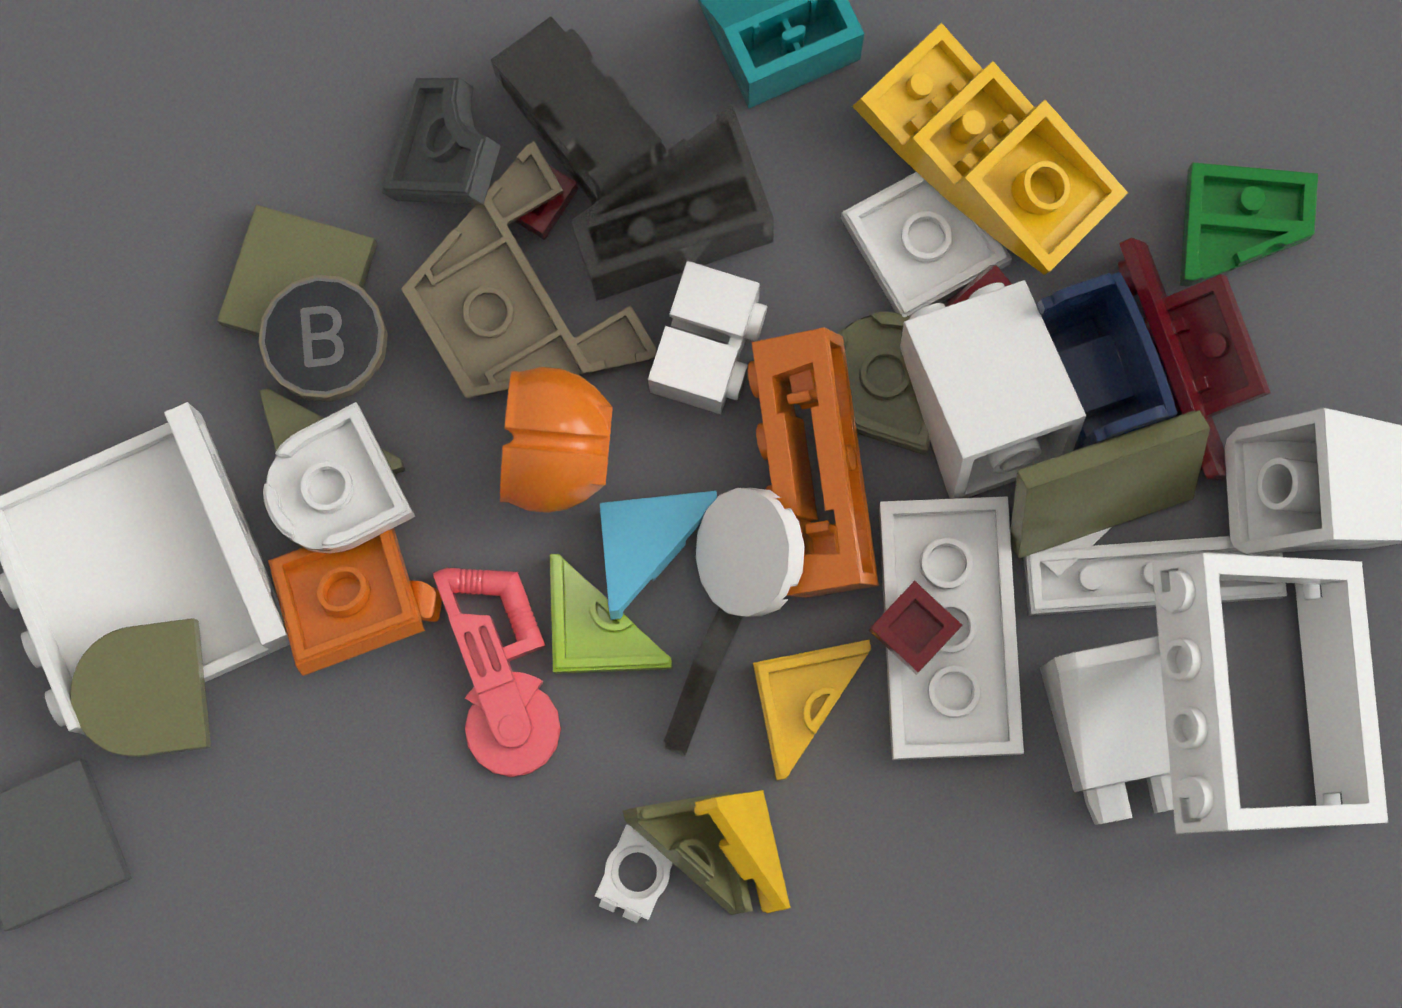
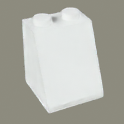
M1025 280L1006 287L1003 283L986 285L975 291L968 300L947 307L942 303L931 304L917 310L911 315L909 320L904 321L900 349L950 499L968 498L1017 480V471L1019 469L1074 450L1086 414Z

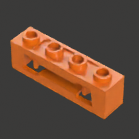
M823 327L752 342L754 361H750L748 364V380L753 395L760 400L763 422L757 425L756 438L760 454L764 460H768L771 485H768L766 490H771L781 497L776 499L781 502L784 509H792L799 521L805 545L801 578L797 586L790 587L787 596L809 598L879 586L843 336ZM794 404L800 405L802 410L811 408L825 511H834L836 524L831 525L828 520L811 523V521L818 520L804 419L796 417Z

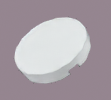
M735 488L719 495L705 511L698 529L695 558L700 581L712 602L728 614L754 617L777 611L789 600L783 598L788 594L790 587L797 586L801 578L805 545L799 521L792 509H784L781 502L776 499L781 497L771 490Z

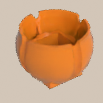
M538 367L525 371H511L504 429L513 435V440L503 445L500 502L511 503L527 511L550 513L574 507L586 501L606 485L613 407L594 385L581 376L561 368Z

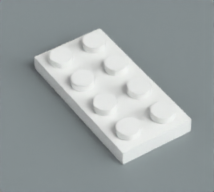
M1008 496L880 502L878 508L884 612L915 580L963 625L917 675L886 647L892 760L1024 754Z

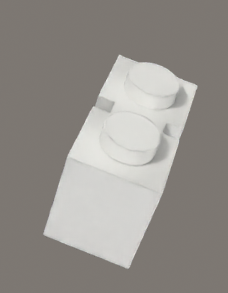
M687 261L669 314L673 318L671 327L665 326L648 377L650 393L720 415L727 398L738 401L748 371V364L738 362L746 339L751 341L758 340L768 307L758 303L760 283Z

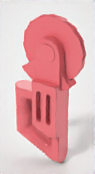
M444 568L433 573L474 685L473 689L465 697V699L473 703L468 711L465 725L468 748L477 762L494 774L508 777L531 774L545 765L557 749L561 726L558 710L549 696L538 689L543 684V681L530 674L513 672L509 663L546 646L541 631L537 626L538 624L535 621L536 618L533 616L534 613L531 611L532 608L518 572L483 571L477 569L467 570L464 568ZM454 593L500 596L517 642L503 647L491 616L462 614Z

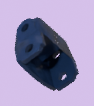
M1120 272L1104 274L1060 289L1039 301L1037 308L1086 414L1073 451L1171 419L1177 414L1174 400L1151 336Z

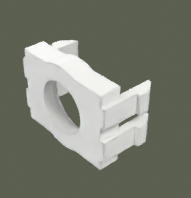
M627 824L617 847L607 859L605 874L595 897L601 899L600 907L613 913L617 907L625 910L622 917L637 923L640 917L649 920L658 897L668 885L673 863L633 827ZM644 853L651 857L656 865V879L652 886L644 891H631L620 881L619 866L622 860L629 854Z

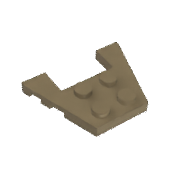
M535 141L526 145L501 177L489 187L484 204H476L401 288L466 399L508 390L511 371L551 367L561 368L574 374L582 375L648 361L655 358L657 353L655 345L631 305L583 334L573 337L509 230V224L563 193L561 185Z

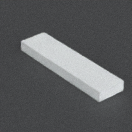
M1230 536L1046 549L1023 557L1028 616L1156 607L1153 562L1200 553L1283 557L1282 552L1245 554L1234 548ZM1078 559L1059 578L1042 563L1045 561ZM1219 580L1221 602L1279 599L1287 596L1286 583Z

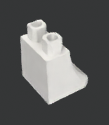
M1321 408L1241 426L1227 438L1224 449L1230 540L1234 548L1245 554H1266L1311 550L1369 549L1402 543V425Z
M1156 636L1055 657L1041 666V675L1074 792L1083 791L1085 803L1094 824L1098 825L1132 818L1125 782L1145 778L1154 813L1174 810L1159 637Z

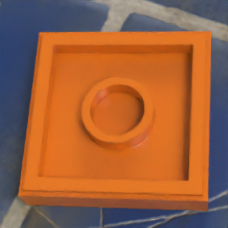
M394 528L343 552L319 553L300 548L268 560L294 662L302 676L425 631Z

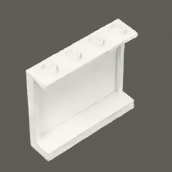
M188 402L164 412L168 423L0 496V563L4 570V573L0 574V590L6 602L13 610L19 608L27 627V631L21 633L24 649L36 668L43 667L51 689L45 692V700L55 722L60 727L66 725L70 732L86 735L81 729L71 704V682L76 666L83 654L94 642L112 631L125 627L194 618L198 620L205 682L290 645L275 586L203 416Z

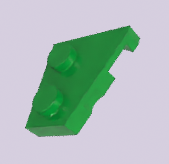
M1192 162L1187 173L1180 286L1194 285L1308 241L1315 234L1318 173Z

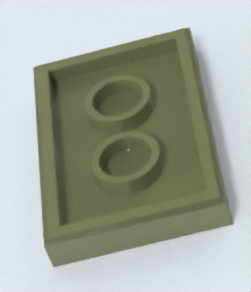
M1192 411L1019 469L1017 471L1010 532L1011 545L1018 559L1193 500L1210 427L1201 411Z

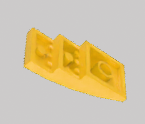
M942 23L852 106L885 142L946 200L992 238L1043 275L1049 273L1128 193L1046 100L1034 107L994 61L982 69Z

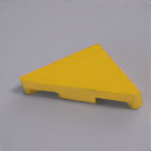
M870 640L753 663L776 781L784 780L788 777L870 652Z
M764 791L720 796L695 802V814L697 816L709 814L725 837L720 841L719 847L738 875L743 880L753 879L755 881L762 912L771 913L791 908Z

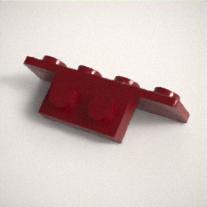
M1129 238L1120 242V248L1125 259L1118 262L1119 272L1122 274L1132 296H1139L1146 315L1143 320L1156 352L1160 353L1168 376H1166L1177 413L1182 412V414L1200 410L1210 427L1200 471H1204L1207 479L1226 478L1225 450L1212 416L1271 394L1227 276L1220 274L1167 296L1148 245L1140 240Z

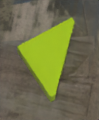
M550 554L554 674L672 669V659L645 635L624 613L621 619L611 620L608 599L563 559L560 554Z

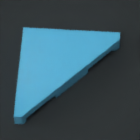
M716 491L600 503L611 620L621 619L623 611L649 581H654L683 549L688 537L701 524L705 511L716 500Z

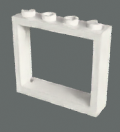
M1200 553L1153 562L1175 833L1388 823L1362 562ZM1219 580L1295 583L1316 806L1240 809ZM1319 584H1321L1322 597L1320 596V585H1319ZM1340 793H1342L1343 805H1341Z

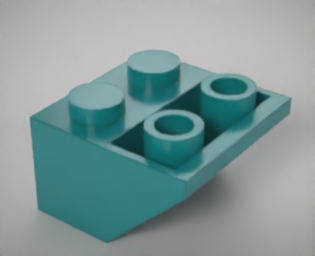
M698 0L748 109L861 59L865 33L849 0Z

